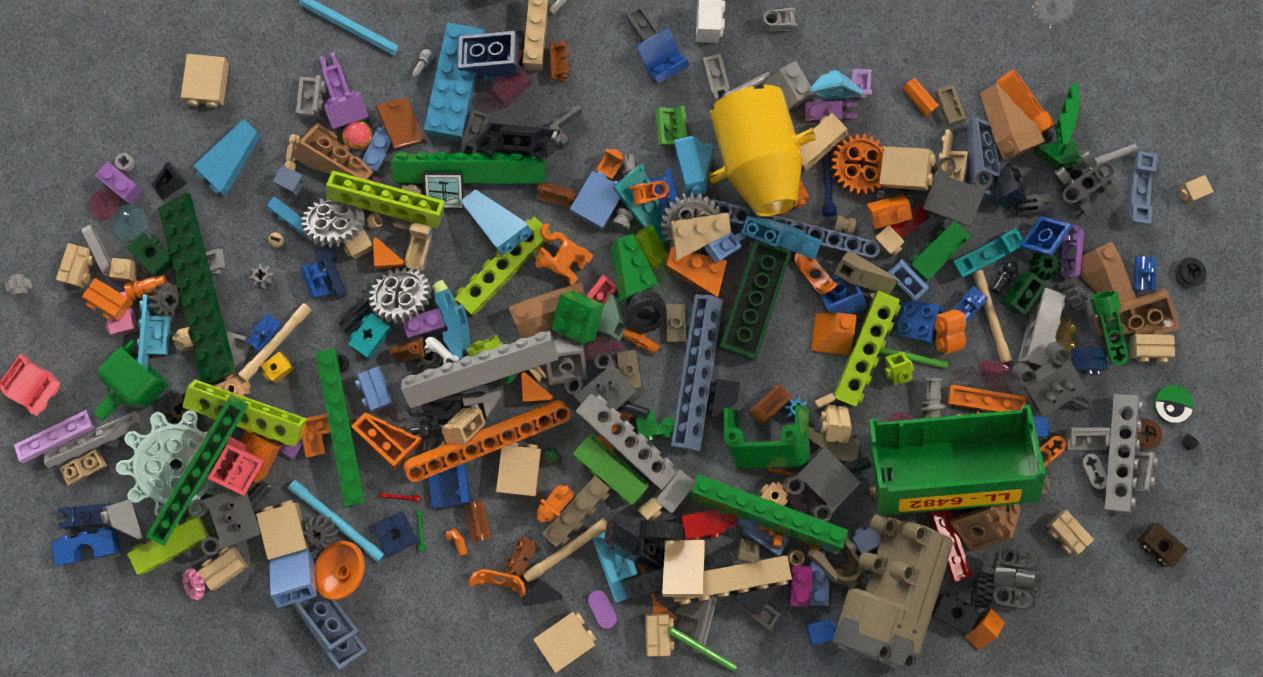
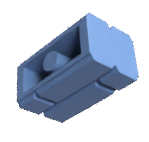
M903 259L888 271L889 274L899 279L897 284L914 301L929 289V285Z
M380 367L357 374L358 380L355 382L358 390L364 393L365 398L362 401L366 410L370 409L371 412H375L394 404Z

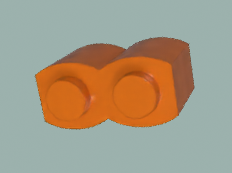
M954 309L936 316L935 329L937 334L935 346L937 351L947 355L965 348L966 336L964 330L966 318L963 312Z

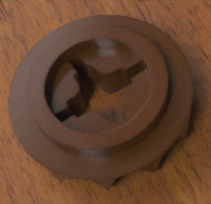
M1141 419V432H1144L1146 429L1148 433L1153 435L1148 436L1146 440L1145 436L1139 434L1141 432H1137V439H1140V448L1146 450L1153 449L1161 442L1162 430L1155 421Z

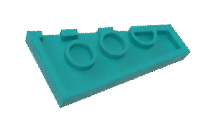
M641 163L612 188L654 244L660 247L666 242V234L662 233L664 227H661V222L664 221L662 219V214L664 213H662L659 206V200L655 199L647 203L633 205V192L629 188L630 186L642 183H651L645 174L644 165Z

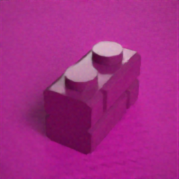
M790 566L792 579L789 580L790 596L788 598V605L811 607L812 567Z

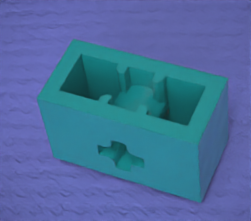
M372 313L363 318L360 323L362 326L358 331H354L349 337L350 342L348 343L368 359H371L392 330L391 326ZM368 332L371 333L373 336L372 338H369L365 334Z

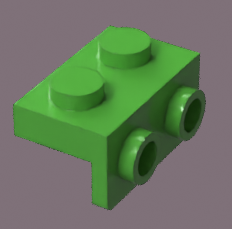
M679 106L676 109L662 107L656 109L659 146L675 147V139L688 137L686 130L687 116L684 106Z

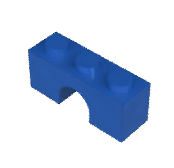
M110 527L97 529L98 533L91 534L90 531L78 533V537L71 538V535L59 537V541L52 542L55 566L82 562L81 551L86 545H90L93 548L95 558L121 553L117 530H110Z

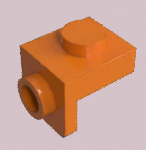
M607 148L596 172L604 173L612 181L623 164L624 157L622 153L616 149L610 150Z

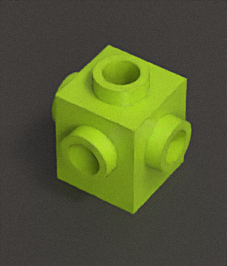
M903 351L885 357L886 368L884 372L887 379H891L894 385L913 380V364Z

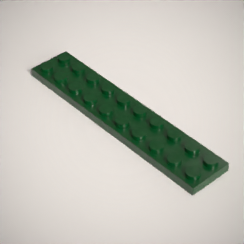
M184 193L158 207L168 250L172 254L170 258L177 286L179 287L187 326L190 328L189 334L194 344L193 350L201 381L212 385L237 372L191 194Z

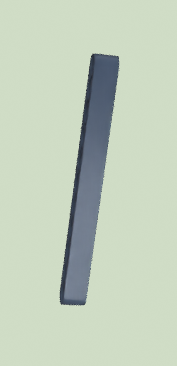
M683 194L680 195V197H679L680 200L683 199ZM714 200L715 206L726 210L729 214L731 226L743 229L745 221H739L736 217L738 214H743L746 218L748 215L761 217L757 216L752 209ZM684 210L682 213L688 214L690 211ZM776 215L761 217L806 231L805 234L809 236L811 233H816L819 236V240H822L819 249L845 255L850 250L847 247V243L851 242L855 245V250L850 251L867 261L873 260L880 251L879 245L872 240ZM828 238L836 239L837 245H831ZM866 247L872 248L873 251H874V254H873V255L867 254L866 251H865V248H866Z

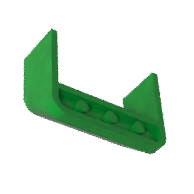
M795 405L796 425H787L782 429L781 441L744 443V434L738 428V411L724 408V439L734 464L739 468L802 467L806 465L810 457L808 407Z

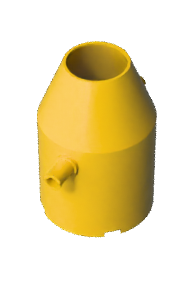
M764 85L763 89L755 90L754 86L732 92L718 100L714 104L713 111L710 110V117L724 166L715 172L709 173V177H712L710 178L712 184L728 178L731 185L757 216H774L795 207L798 201L803 162L800 148L802 145L816 140V136H813L816 135L814 130L810 128L796 135L783 90L777 86Z

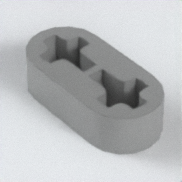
M1095 454L1084 455L1081 458L1080 464L1088 484L1096 490L1105 488L1107 486V475L1100 459ZM1088 458L1094 460L1092 467L1086 465ZM1096 476L1102 479L1100 485L1094 483Z

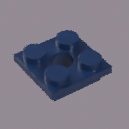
M404 511L372 526L386 558L419 543ZM393 529H398L401 533L398 540H393L390 536Z

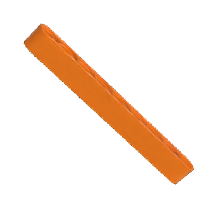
M561 400L550 402L478 431L465 445L445 444L412 457L404 463V471L407 478L412 482L423 480L565 423L569 420L571 411ZM563 409L562 413L557 414L558 410ZM546 416L543 421H539L540 417ZM524 423H528L525 428L521 429V426ZM509 430L507 435L502 436L505 431ZM487 438H491L490 442L484 443ZM469 445H473L472 449L466 450ZM452 452L455 453L454 456L450 458L447 457L448 454ZM437 460L435 464L428 465L430 461ZM412 468H418L417 471L410 472Z

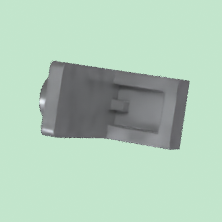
M580 105L576 108L571 107L565 113L566 115L562 118L554 119L550 123L549 129L561 130L563 126L582 114ZM561 130V141L555 145H560L564 149L569 145V140Z

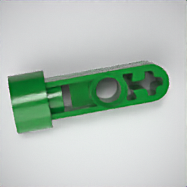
M1105 291L1094 294L1090 297L1093 313L1099 316L1107 355L1113 364L1123 365L1128 360V352L1118 312L1121 309L1118 291ZM1112 333H1118V337L1115 340H1109V336ZM1114 347H1117V349L1120 352L1119 357L1117 358L1115 357L1117 353Z

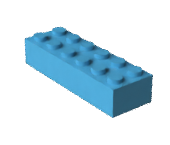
M447 22L424 127L427 136L462 142L468 123L478 73L458 70L459 36L485 34L484 29Z

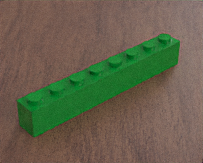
M399 152L394 154L392 159L393 183H424V171H463V183H546V159H537L536 156L522 155L521 153H513L511 155L493 153L492 155H485L480 152L474 154L462 152L455 154H446L444 152L427 154L425 152L408 154L406 152Z
M332 348L316 351L315 354L344 506L365 503L364 489L337 350Z
M230 394L146 535L147 538L165 546L248 407L246 402Z
M699 474L689 499L835 554L842 550L848 533L847 529Z

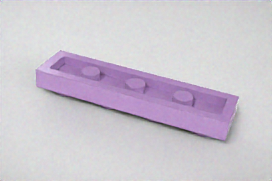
M85 410L14 444L19 462L25 463L94 430L95 427L90 412Z

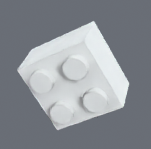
M698 0L696 42L718 43L719 37H723L725 1Z

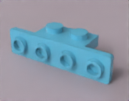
M143 295V300L140 301L142 316L138 322L140 338L137 339L139 354L136 357V361L146 370L148 369L149 355H168L171 317L152 316V307L149 304L153 300L148 298L149 295Z
M605 532L592 540L613 598L618 603L627 599L622 582L625 581V578L636 575L637 571L633 561L610 550L611 546L604 542Z

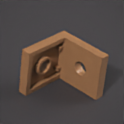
M1019 504L986 506L953 517L950 523L972 552L1012 539L1021 510ZM974 527H979V528H981L983 531H982V532L976 531V530L974 529Z

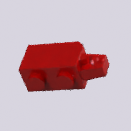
M716 509L681 516L685 540H702L701 536L709 535V539L721 537V532H725L724 530L738 525L736 516L721 514Z

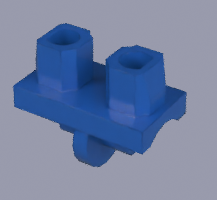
M1135 257L1134 290L1155 291L1156 257Z
M319 262L300 267L302 278L306 281L311 298L314 299L332 293L326 280L328 275L325 271L323 272Z
M972 286L953 310L963 312L967 324L988 297L982 294L975 286Z
M266 313L258 326L255 324L252 326L255 330L246 342L261 351L282 328L283 324Z

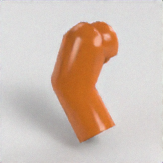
M454 528L445 532L448 541L454 539L458 555L467 554L464 538L458 530Z

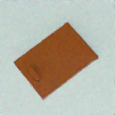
M407 97L376 105L393 149L426 141Z

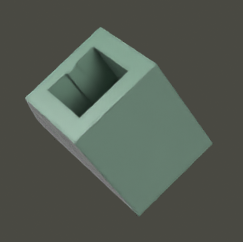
M611 294L604 304L597 331L606 337L620 342L628 325L623 314L624 308L622 303L618 304V299Z

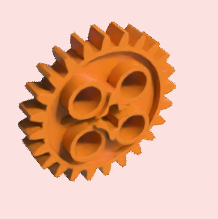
M856 134L854 139L850 135L847 137V141L843 139L840 142L841 145L835 147L837 151L832 152V155L836 158L830 160L835 165L830 170H835L836 172L832 177L839 178L836 184L843 183L841 189L848 187V193L854 189L855 195H858L861 190L862 194L865 195L867 190L872 193L874 188L877 190L881 188L879 182L884 153L882 150L885 145L879 147L880 140L873 142V136L866 139V134H863L860 139L859 135ZM849 150H853L856 153V158H852L849 155ZM867 153L873 154L874 161L868 159ZM859 161H861V162H860L861 165H865V166H863L862 168H860V167H861L860 164H856V163H858ZM847 168L853 170V177L847 174ZM865 171H869L872 174V179H868L865 176Z

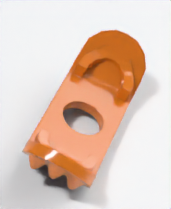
M795 252L794 262L819 294L832 292V289L837 284L829 277L816 259L813 260ZM818 270L821 276L813 279L810 277V272Z
M481 569L474 572L468 580L470 587L488 583L512 588V591L518 592L521 597L526 595L525 583L515 575ZM494 577H501L504 581H498Z

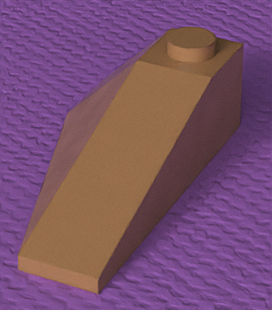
M994 84L980 92L995 142L1004 160L1013 159L1045 142L1037 124L1029 119L1025 112L1012 101V98L998 84Z
M319 123L298 142L293 158L309 168L331 174L333 170L366 180L373 174V171L359 157L353 156L349 152L350 148L346 144L342 145L337 140L338 136Z
M1113 242L1107 243L1082 256L1079 277L1096 294L1105 291H1118L1121 304L1136 298L1122 259Z
M581 282L510 306L509 310L520 337L529 338L539 332L551 331L560 294L573 290L586 296Z
M1165 288L1121 304V309L1118 310L1123 334H1164L1180 329L1170 294ZM1095 315L1092 319L1097 334L1103 335L1099 316Z

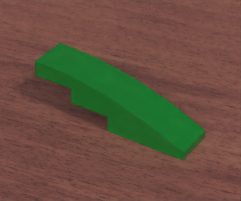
M1079 84L1070 85L1066 95L1067 99H1065L1061 113L1056 121L1058 154L1060 156H1063L1076 124L1079 108Z

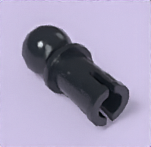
M1008 261L1003 265V272H998L997 279L990 287L992 292L1000 295L1006 284L1011 282L1010 276L1015 275L1018 271V266L1015 262Z

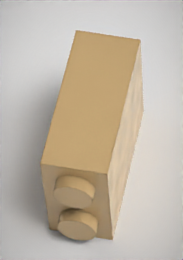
M187 54L181 98L187 105L198 106V104H204L209 108H217V106L224 105L229 62L225 57Z
M884 146L879 184L884 188L929 191V185L933 183L931 169L932 166H935L936 161L934 153L930 149Z
M512 443L501 448L497 493L536 497L542 451L537 449L538 445L526 444V447H518V443Z
M292 500L280 503L281 507L275 509L273 506L261 509V513L256 514L268 560L310 549L309 541H306L307 535L304 534L305 526L299 503H293Z
M574 611L533 639L555 673L595 646L594 640L596 638L590 629L586 631L582 625L585 623L584 619L579 613L575 614Z

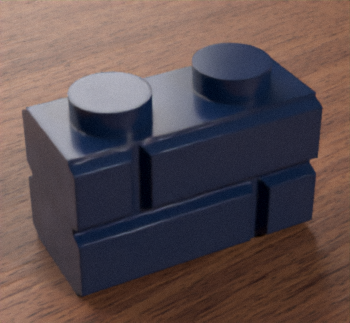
M1083 346L1071 350L1072 358L1074 359L1073 366L1076 371H1081V375L1097 376L1102 375L1101 371L1108 370V363L1105 360L1107 358L1106 349Z

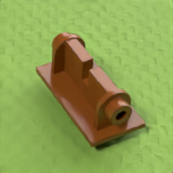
M559 41V45L550 42L551 79L566 82L568 75H570L568 61L565 60L568 57V45L566 41Z
M547 182L545 184L540 183L537 188L536 199L570 208L575 200L577 191Z
M423 338L398 344V347H392L389 351L390 356L399 358V363L424 357Z
M483 500L464 504L472 543L491 539Z
M522 536L515 544V551L512 557H509L506 561L505 571L517 577L523 576L529 564L523 559L526 557L531 560L537 549V543Z

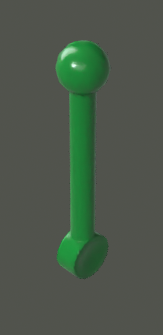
M417 510L415 515L418 517L420 540L418 549L424 551L426 545L423 541V512Z

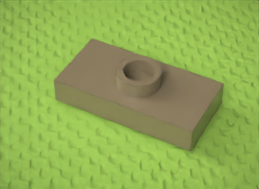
M954 85L935 91L947 126L967 119Z
M666 304L667 343H686L685 304Z
M636 350L616 353L619 371L634 389L642 388Z
M740 538L738 558L758 563L759 544L752 540Z

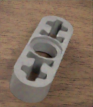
M90 224L82 228V233L99 268L108 277L111 260L96 229Z

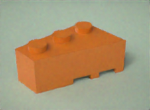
M671 247L666 270L693 285L699 291L718 298L727 261L721 260L715 264L710 256L694 252L676 260L674 247Z
M364 413L351 426L352 431L394 471L422 443V438L394 427L368 413Z

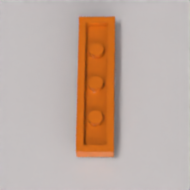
M951 384L949 386L947 404L1000 412L1021 410L1022 405L1027 404V397Z

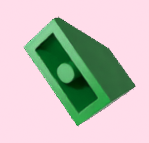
M1076 140L1068 142L1063 156L1058 154L1057 142L1040 144L1034 149L1035 154L1056 169L1064 167L1066 171L1072 170L1080 162Z

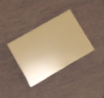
M665 540L663 597H703L705 540Z

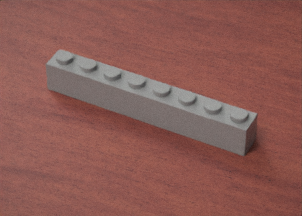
M550 331L539 332L535 336L521 338L511 344H502L490 351L484 350L472 357H463L460 361L445 363L441 367L427 369L417 375H409L402 379L401 390L409 407L413 408L558 360V350Z

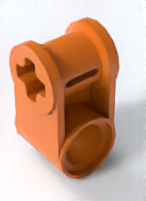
M664 181L642 183L629 187L633 192V205L663 198L669 191V187ZM656 185L660 187L659 195L655 193Z

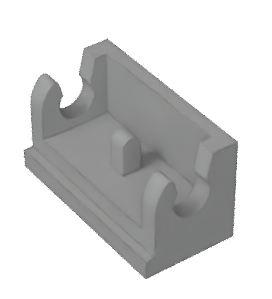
M227 331L237 372L235 374L238 376V373L244 367L251 345L246 342L247 337Z
M1110 428L1066 429L1067 450H1106V447H1110Z
M675 468L677 472L662 490L659 488L653 496L670 513L674 512L695 484L690 477Z

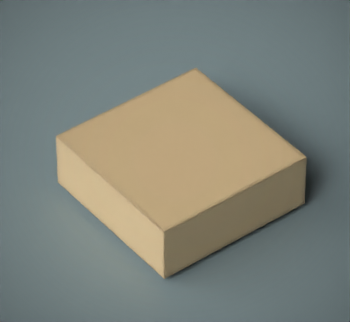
M831 393L815 400L813 405L815 409L821 408L835 401V397Z

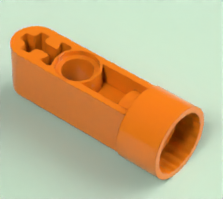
M1014 69L997 80V84L1012 98V101L1025 112L1030 120L1037 124L1041 134H1044L1056 125L1047 111L1043 110Z

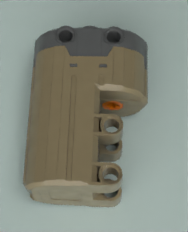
M876 514L871 520V528L873 531L883 535L877 555L864 552L859 558L860 568L871 573L866 590L863 591L857 588L848 590L832 642L838 648L911 672L915 670L954 542L950 537L927 526L912 522L906 523L892 517L878 516Z

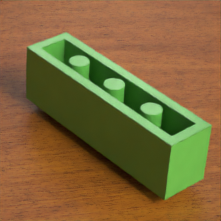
M592 433L586 437L573 453L575 459L580 464H585L589 467L590 472L594 476L596 475L604 480L605 485L610 490H615L619 493V497L626 503L629 502L633 505L650 484Z

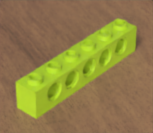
M333 170L326 184V199L428 225L437 229L443 216L444 200Z
M535 216L531 220L527 219L525 221L533 233L531 235L534 239L531 242L522 241L514 247L521 250L519 255L513 256L509 252L502 256L497 250L493 260L489 259L482 266L483 270L479 274L475 273L469 279L470 283L465 288L461 287L457 291L456 302L460 305L463 304L464 309L472 317L535 254L537 248H540L546 242L540 234L543 224ZM500 262L508 264L503 270L498 269L497 265ZM492 275L494 276V281L492 283H485V277ZM480 289L481 294L478 297H472V290Z
M881 291L875 292L835 390V399L854 407L857 404H861L864 398L862 391L865 386L868 387L872 378L869 375L871 369H875L879 358H877L879 350L882 351L885 347V335L890 333L894 323L891 322L893 315L897 316L901 305L898 304L900 299ZM879 309H884L887 312L885 319L878 317ZM872 327L879 329L880 334L878 337L871 335L870 330ZM866 344L872 347L870 355H866L863 351V347ZM858 362H862L865 365V370L862 373L856 370ZM851 380H856L858 383V388L855 391L849 388Z
M194 380L187 387L183 408L189 411L206 415L208 418L215 420L231 394L248 404L244 412L247 417L243 415L237 427L243 428L250 433L263 435L267 439L280 441L287 446L295 447L302 438L307 418L198 380Z

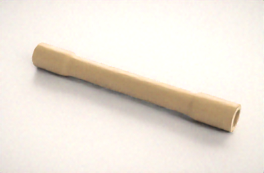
M983 270L972 273L976 288L988 297L983 306L1001 364L1012 361L993 306Z
M303 303L255 358L238 373V376L247 382L262 363L312 310Z
M601 519L586 532L524 572L523 576L528 583L532 582L553 565L591 539L605 532L606 520Z

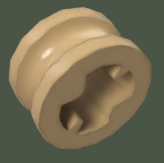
M539 366L529 369L538 382H541V378L547 377Z

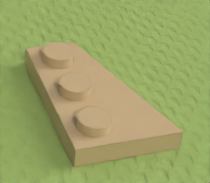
M721 213L671 221L675 259L679 260L731 232L729 214Z

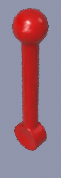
M380 493L379 497L420 501V496L417 494L407 496Z

